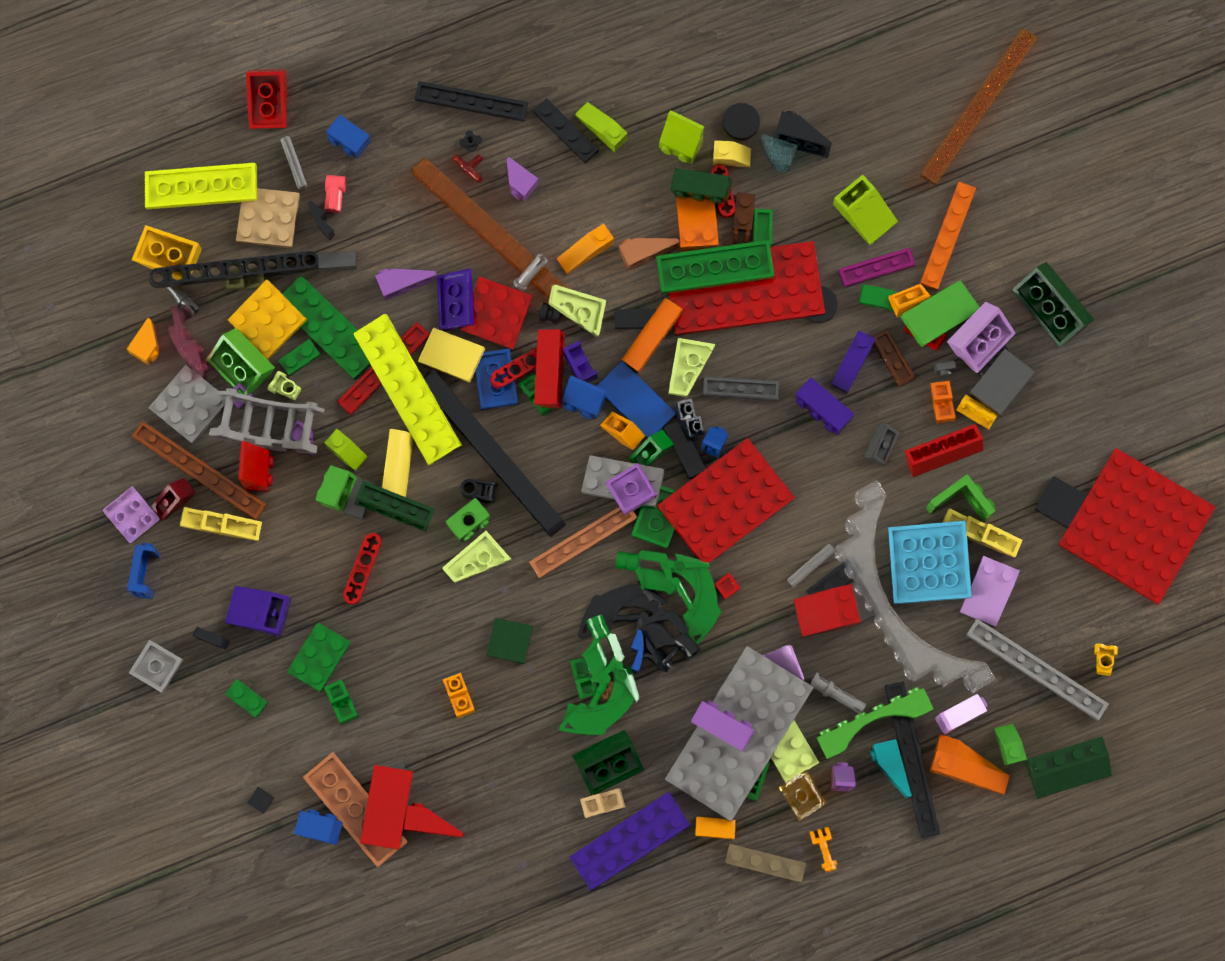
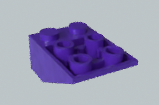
M235 586L225 623L281 637L291 599L289 596L269 591Z

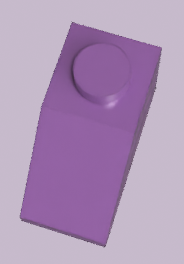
M508 157L506 160L511 194L518 200L521 198L526 201L539 185V180Z

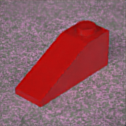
M412 803V806H407L404 824L405 831L464 838V834L429 809L424 808V804Z

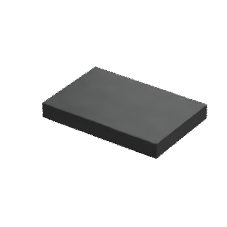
M1004 349L970 391V394L1000 417L1034 375L1035 371Z

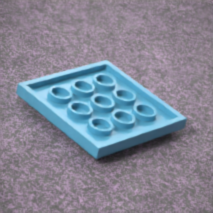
M966 521L888 527L894 604L972 598Z

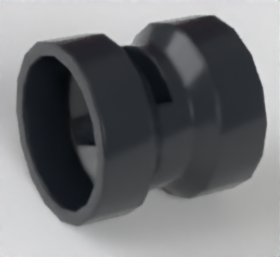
M543 302L539 321L546 322L549 319L552 324L558 325L561 312L554 307L551 308L548 303Z

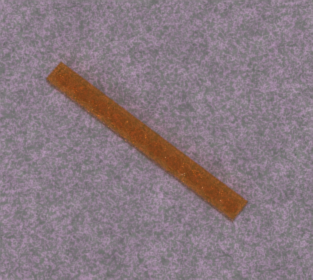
M1022 28L920 174L921 177L933 185H937L1032 49L1038 37Z

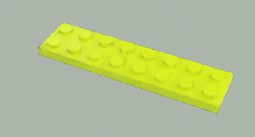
M383 314L353 333L428 465L435 463L462 446L388 315Z

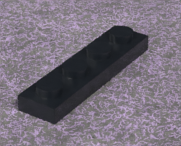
M547 98L533 110V113L585 164L599 152V149Z

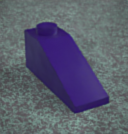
M861 331L857 332L831 385L848 393L874 345L875 338Z

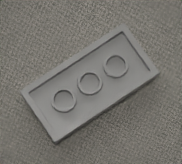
M590 455L582 485V494L615 500L605 482L635 464ZM640 465L658 495L644 505L656 507L665 471L661 468Z

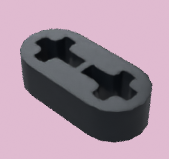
M196 627L193 633V637L224 650L227 649L230 642L219 635Z

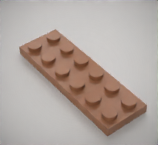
M334 752L303 776L329 810L337 816L339 821L343 822V827L377 868L399 851L397 849L360 843L369 794ZM403 835L401 838L400 849L408 843V841L404 838Z

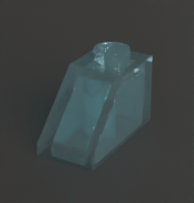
M762 134L760 144L771 166H774L778 171H790L798 145Z

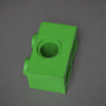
M474 498L445 522L457 539L462 542L463 540H470L475 535L473 532L478 528H485L490 523L489 520L491 518L480 502ZM468 517L475 520L471 526L464 524L465 519Z

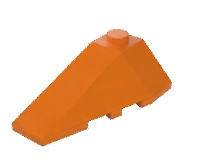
M939 734L929 772L1003 795L1005 794L1010 775L960 740Z

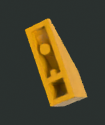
M603 223L557 258V261L565 273L569 274L613 246L614 237Z

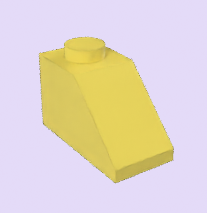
M714 141L713 166L721 164L732 167H750L751 148L733 141Z

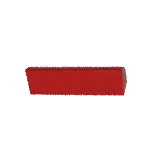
M560 329L538 330L534 404L540 407L562 408L565 334Z
M976 424L905 450L906 461L912 477L983 451V437Z

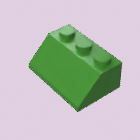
M237 328L224 333L206 359L233 388L240 382L247 390L244 393L241 388H238L237 392L246 396L250 393L252 394L260 387L275 369Z

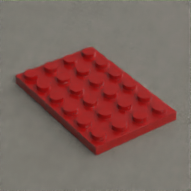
M747 438L658 504L657 507L695 556L702 562L710 563L794 500L795 497L749 438Z

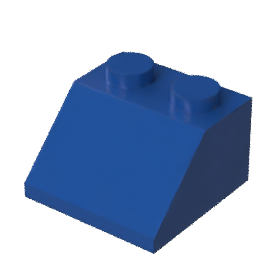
M570 376L562 398V405L570 412L578 411L582 413V416L587 419H597L606 400V390Z

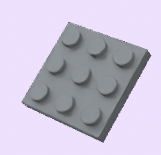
M185 365L148 408L190 443L194 444L224 409L226 398L217 395V389Z

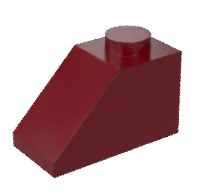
M182 478L168 484L151 507L163 521L184 506L196 492L187 480Z

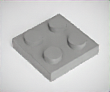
M149 640L129 674L163 693L183 662V659Z

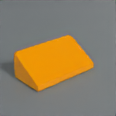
M918 284L890 295L888 299L895 315L899 318L903 313L929 299L931 296L922 284Z
M696 817L695 836L734 840L736 820Z

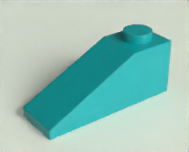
M897 740L874 744L872 750H870L872 762L876 761L877 767L905 799L910 798L912 795Z

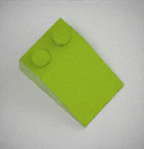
M670 110L659 141V148L665 154L677 156L684 163H693L703 143L704 126Z

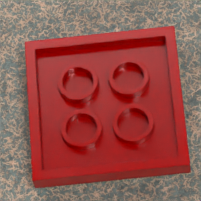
M479 276L473 292L474 325L463 327L460 330L514 349L533 295Z

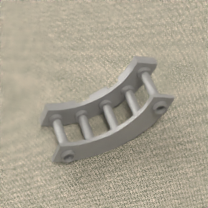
M226 388V391L217 392V395L226 398L221 425L218 428H210L209 436L232 442V439L246 441L267 450L287 452V449H295L296 453L316 454L318 446L310 444L311 441L309 440L314 413H324L325 410L317 407V403L292 404L269 401L239 394L237 390L232 388ZM234 400L246 403L241 431L238 432L232 431L228 427ZM253 405L267 408L263 433L260 437L252 436L248 432ZM275 409L288 411L284 437L281 440L271 439L272 437L270 436ZM296 412L306 413L302 438L299 441H293L291 436Z

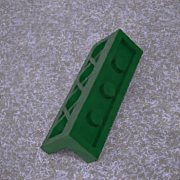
M366 481L362 482L355 500L356 505L424 532L427 531L435 511L432 507Z

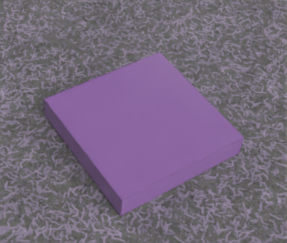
M639 463L605 482L624 515L629 514L658 496Z

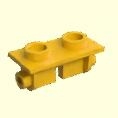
M966 394L956 409L959 413L988 430L997 417V414Z

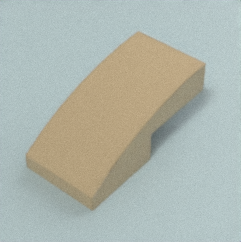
M620 788L580 799L585 818L625 808Z

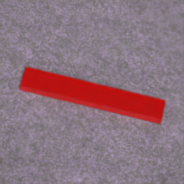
M416 322L401 337L410 356L429 338L430 334ZM373 367L337 401L350 416L382 385Z

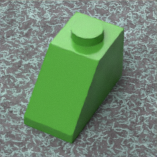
M1014 724L994 728L1004 766L1027 760L1022 740Z

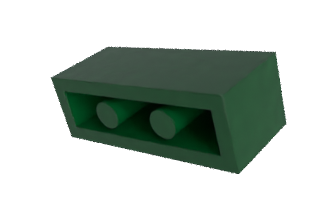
M675 168L670 190L678 198L684 199L688 196L693 197L696 201L707 199L711 200L712 203L722 204V202L728 203L732 180L729 176Z

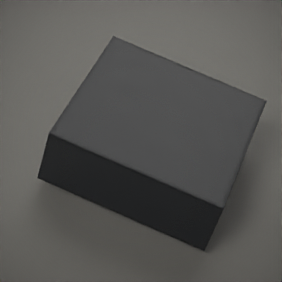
M257 787L247 803L264 814L275 797Z

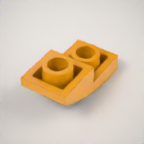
M459 673L443 679L457 719L474 713L475 709L462 674Z

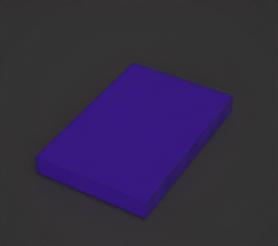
M464 269L438 275L439 330L449 331L474 325L472 270Z

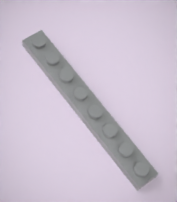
M979 619L975 620L966 634L967 637L1098 721L1108 707L1109 703Z

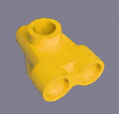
M1095 644L1094 654L1097 655V674L1110 676L1114 657L1118 655V647Z

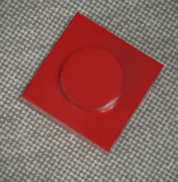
M730 573L714 583L716 589L725 600L741 589Z

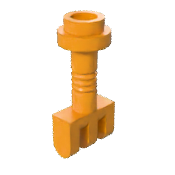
M829 827L824 828L825 836H823L821 829H818V838H815V833L810 831L809 834L813 846L819 844L825 862L821 865L822 869H825V872L836 870L837 861H832L827 845L828 841H832Z

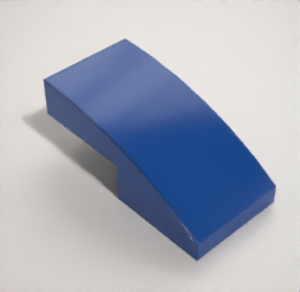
M641 630L637 631L631 646V650L637 652L631 670L638 674L642 664L644 646Z

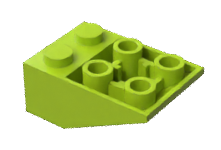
M861 175L834 198V207L869 245L873 244L898 223V220L876 188L864 175Z

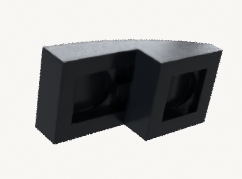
M310 201L308 204L315 223L321 232L331 240L335 233L324 222L326 219L325 212Z

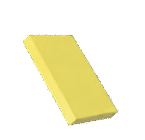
M433 328L418 363L470 383L485 348Z

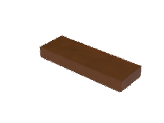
M886 329L873 336L875 338L874 346L898 388L914 380L916 377L889 330Z

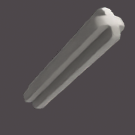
M289 136L281 138L280 141L297 188L303 189L307 187V183Z
M830 544L826 545L792 574L787 580L788 583L795 587L834 554L835 549Z

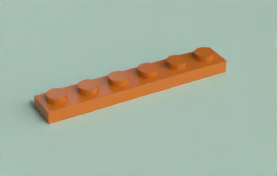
M958 182L920 282L922 286L938 290L974 196L975 187Z

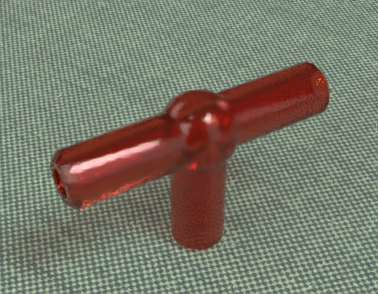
M458 154L453 156V161L462 168L464 173L470 175L477 183L482 181L483 177L473 169L483 160L480 154L476 155L469 163H466Z

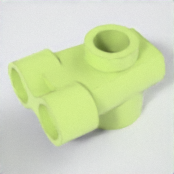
M278 371L267 390L273 394L279 393L292 400H296L301 392V388L294 381L287 379L286 374ZM288 388L294 389L292 392L287 393Z

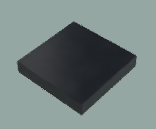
M1053 476L1034 510L1068 529L1087 495Z

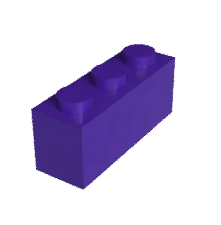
M811 377L795 395L796 403L803 409L806 407L815 420H821L826 424L825 428L831 433L835 432L838 435L853 419L854 413Z

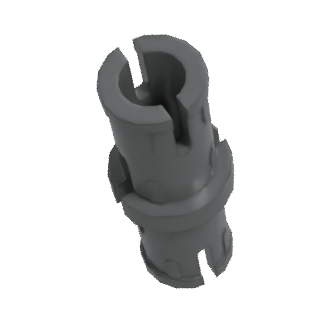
M179 286L166 288L177 300L176 303L182 306L191 317L195 316L194 312L198 313L200 311V308L189 298L190 295L187 292L185 293Z

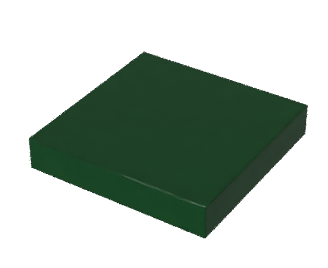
M495 618L487 656L525 664L533 626Z

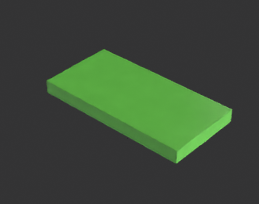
M961 280L903 313L900 318L922 348L967 321L980 307Z

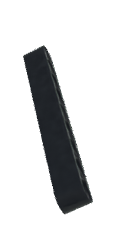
M306 251L159 267L151 271L149 283L154 288H165L310 272L316 268L319 258L315 252ZM305 258H312L314 264L307 265L305 263ZM286 260H293L295 267H288ZM270 261L274 262L277 268L274 270L269 269L267 263ZM255 264L258 270L255 272L250 271L248 265ZM236 266L239 272L233 274L230 272L229 267ZM217 268L220 274L214 276L211 274L210 269ZM198 270L201 276L195 278L191 275V271ZM179 272L182 278L175 280L172 277V273ZM160 274L163 280L156 282L153 280V275Z

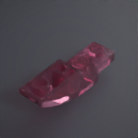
M178 305L170 307L175 325L169 326L168 330L175 347L187 365L203 379H207L206 372L209 371L206 361L202 362L201 355L204 353L201 343L197 344L195 338L191 339L189 328H185L184 321L187 320L184 310L180 311Z

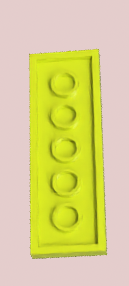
M256 163L145 171V208L147 210L257 201Z

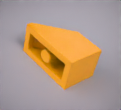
M149 318L144 322L127 348L131 355L147 365L151 361L154 362L159 355L155 327Z
M613 411L600 425L621 444L632 450L645 437L634 422Z

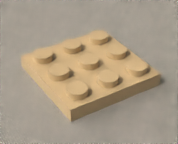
M257 188V201L241 202L236 242L293 249L300 193Z

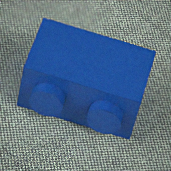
M340 114L326 131L328 141L331 144L341 146L348 156L352 157L353 155L357 159L371 142L370 135Z
M308 809V812L300 811L294 834L337 845L343 822L336 820L337 816L325 813V816H320L319 811Z

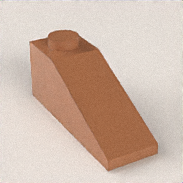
M629 238L621 242L619 253L629 271L655 259L656 256L664 255L679 248L680 241L673 238H635L633 240Z

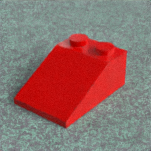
M286 69L248 70L246 72L249 129L286 128Z
M241 441L239 481L246 491L269 492V486L273 485V475H270V469L274 468V456H271V452L267 449Z
M852 584L793 600L802 637L857 626L861 622Z

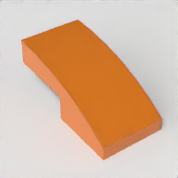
M950 382L930 383L936 424L955 421L956 416L952 402L953 396Z

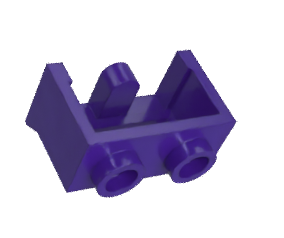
M579 340L563 348L564 356L575 377L590 383L597 379L596 370L593 371Z

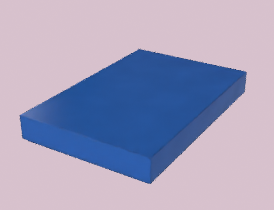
M510 348L484 352L475 371L481 410L519 405L515 381L500 389L494 388L490 383V378L494 371L512 362ZM513 366L510 367V372L512 374H514ZM505 373V375H503L502 377H498V375H496L495 381H499L500 383H502V380L504 377L507 376V373Z

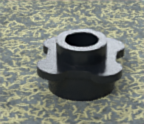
M469 130L465 133V137L460 140V145L469 150V152H474L478 144L482 142V138L474 135Z

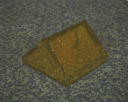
M807 770L779 787L799 821L827 804Z

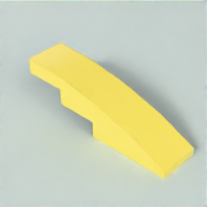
M187 507L183 508L180 527L255 541L259 540L262 522Z
M952 509L947 510L943 522L966 521L967 539L1013 558L1016 557L1023 541L991 524H985L971 516H964Z

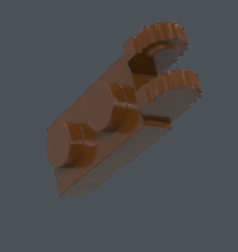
M737 192L733 222V243L737 244L739 237L738 231L746 232L744 243H749L756 194Z

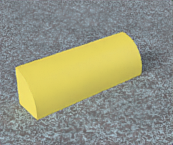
M390 429L382 488L406 497L414 439L409 432Z

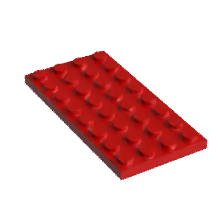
M814 241L770 247L774 278L669 293L670 301L683 309L682 314L674 323L675 336L824 315L825 308Z

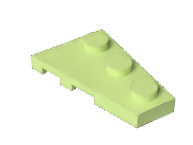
M553 285L548 304L593 336L599 337L606 300Z
M678 338L668 394L688 397L715 344Z
M485 531L442 569L454 583H458L511 561V558L491 535Z

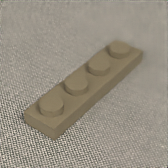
M729 844L725 864L802 883L806 866L804 862Z

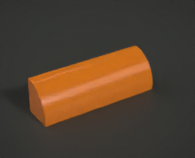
M664 298L621 360L640 373L682 314L683 309L667 298Z

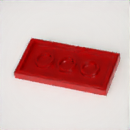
M374 765L360 840L361 844L400 849L413 771Z

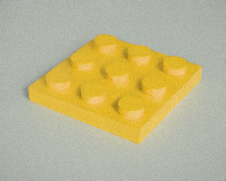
M266 279L235 311L228 321L269 360L307 319Z

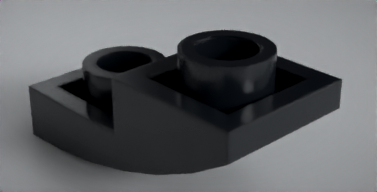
M692 398L673 402L678 422L686 437L692 438L705 435L701 416L696 417Z

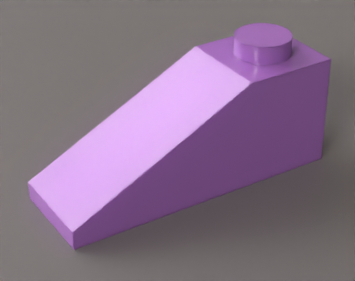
M384 269L375 276L385 301L437 280L436 272L427 270Z
M837 762L836 766H832L831 791L851 792L856 784L853 767L848 766V763Z

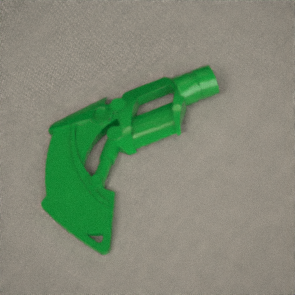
M641 550L639 554L618 551L615 568L635 571L640 580L642 590L645 588L672 594L676 589L689 609L683 614L685 624L689 628L688 634L693 641H695L694 636L701 635L695 641L699 645L721 614V609L718 607L715 585L707 568L710 567L709 563L675 553L677 561L668 560L666 553ZM640 560L659 562L663 571L640 568ZM672 572L681 575L691 584L696 593L693 603L678 577L672 578Z
M601 614L586 621L591 630L593 641L589 648L581 654L584 656L591 672L592 682L599 683L589 705L580 703L559 726L560 731L583 735H604L606 729L621 718L633 701L637 702L639 699L631 666L629 665L626 669L623 668L621 661L625 656L616 634L609 632ZM605 638L614 655L609 664L600 644V640ZM612 672V693L605 704L597 705L601 695L604 694L611 681V677L608 674ZM568 723L573 729L565 728V725Z

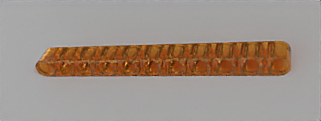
M423 157L410 170L426 188L520 274L535 259L528 250L428 159ZM545 266L530 281L548 299H550L553 285L568 288Z

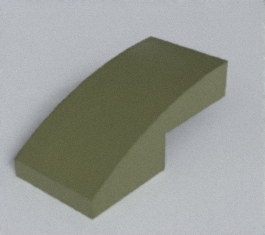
M258 268L249 270L255 272L258 270ZM232 269L230 272L236 274L239 272V269ZM267 276L226 281V289H258L267 279Z

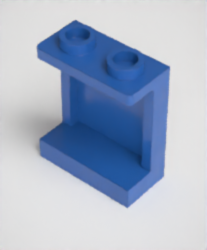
M142 543L141 545H135L127 591L134 597L153 599L154 591L148 585H144L148 558H160L161 555L153 547V544Z

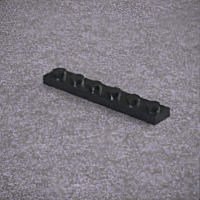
M422 81L418 82L415 101L525 122L528 102Z

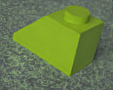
M338 429L325 441L326 448L355 472L368 458L363 451Z

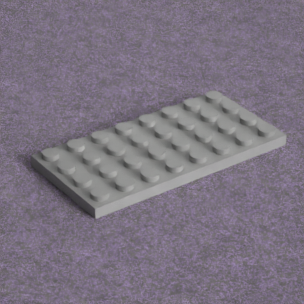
M746 646L713 702L719 705L717 709L723 713L725 710H728L736 715L734 719L739 722L745 720L753 725L752 729L755 732L744 751H741L697 726L665 780L732 821L814 687Z

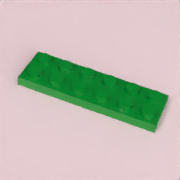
M769 240L656 256L662 294L774 278Z
M300 276L282 293L307 319L300 328L353 380L371 365L353 334L358 330L307 280Z

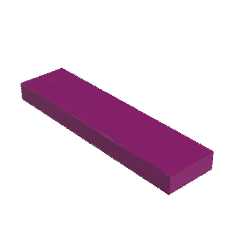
M909 247L840 268L838 273L843 287L846 288L915 267L916 263Z

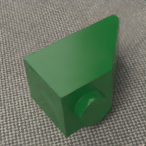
M660 430L649 436L632 454L629 460L634 464L639 463L640 465L651 466L674 443L663 430Z

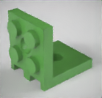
M968 474L933 498L926 507L928 512L932 514L956 495L962 493L983 522L989 520L995 513L994 503L989 498H985L982 494L983 489L978 483H974Z

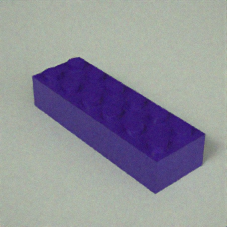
M667 792L569 858L590 891H593L690 827V824L670 793Z

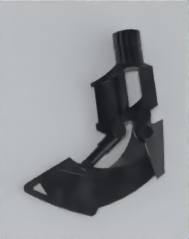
M637 581L638 584L623 586L601 596L595 595L592 598L579 629L578 637L580 639L592 636L586 621L602 614L609 631L612 630L613 622H637L636 629L642 631L655 646V650L676 646L690 660L701 649L687 634L689 628L673 610L665 611V608L661 606L668 602L652 589L644 588L642 590L640 581ZM636 607L644 609L653 615L648 617L646 612L631 613L629 615L617 614L622 608ZM670 621L681 635L673 638L660 622ZM585 625L587 627V633H583Z

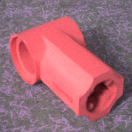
M326 176L324 207L326 212L341 213L343 193L346 190V176Z

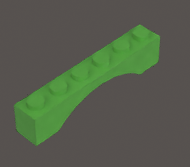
M916 687L908 691L909 695L903 698L901 695L890 700L891 703L886 706L882 703L873 707V712L867 715L865 712L854 716L856 720L848 723L845 720L837 724V729L831 731L828 728L820 732L817 740L826 759L829 760L844 753L853 737L863 727L873 721L892 716L917 719L932 712L934 709L924 688L919 690Z

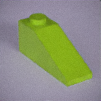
M588 102L575 114V117L614 153L628 140V133L617 122Z

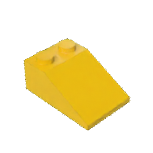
M145 225L132 261L152 270L159 267L196 264L202 249L197 242ZM179 272L172 273L174 279L180 280L182 278Z

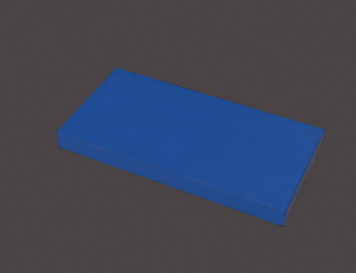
M623 361L597 385V387L606 390V399L626 419L634 422L647 439L649 436L660 431L676 415L675 411Z

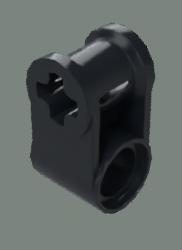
M466 479L461 483V494L466 499L473 500L476 498L484 503H495L494 495L498 483ZM472 485L474 491L467 493L464 491V487Z

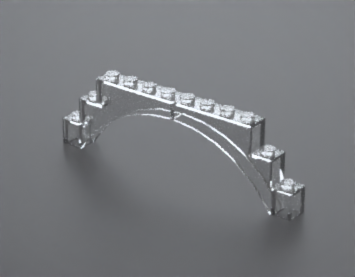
M878 480L857 490L855 501L863 509L846 519L845 528L853 537L837 545L835 556L839 562L845 564V573L849 579L853 578V581L856 583L854 588L858 595H863L865 598L864 605L868 612H873L876 626L879 629L882 628L886 643L889 646L892 645L896 660L899 663L902 662L905 668L903 671L906 677L915 682L934 672L933 677L936 683L942 685L943 688L963 677L966 689L968 691L971 690L972 693L993 683L996 678L987 663L961 659L934 648L912 632L893 610L880 584L875 564L874 547L877 521L887 495Z

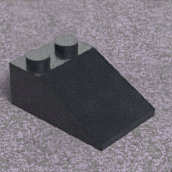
M782 111L774 144L828 158L832 142L795 112Z

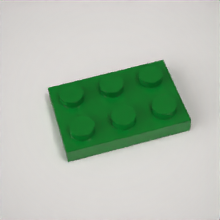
M661 486L657 506L676 491ZM642 505L631 536L668 549L675 530L657 506Z
M317 622L287 673L321 692L351 642Z

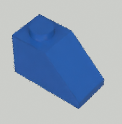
M711 426L702 442L701 451L719 458L728 438L726 430L718 426L715 428Z

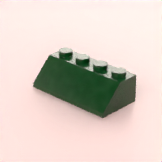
M1047 262L1037 266L1012 289L1059 347H1062L1094 321V318Z
M1103 736L1025 761L1037 799L1112 776L1109 754Z

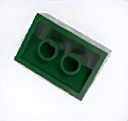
M625 730L572 755L591 796L644 771L634 745Z

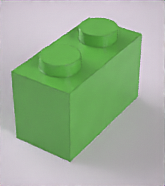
M330 465L324 475L321 488L317 491L315 500L322 506L343 512L357 477L350 471Z

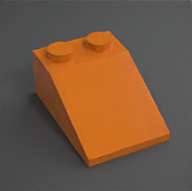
M693 197L676 198L680 252L718 247L715 203L707 199L696 201Z

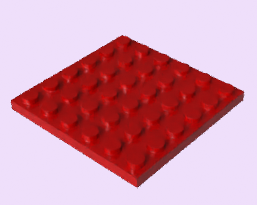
M1115 448L1058 546L1159 605L1216 507Z

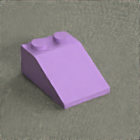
M983 556L971 582L972 598L964 600L960 613L996 627L1020 570Z

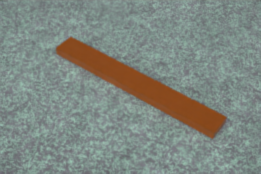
M144 421L140 423L132 434V438L257 521L268 506Z

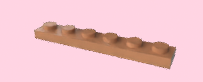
M618 507L529 561V564L538 578L541 579L637 520V516L634 511L624 515L621 508Z

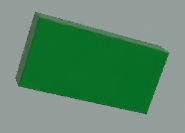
M754 209L753 242L769 240V245L772 247L773 210Z

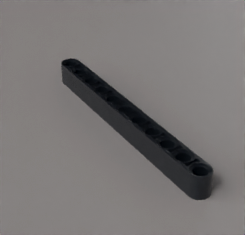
M433 369L423 378L443 413L550 537L555 535L566 525L562 518Z

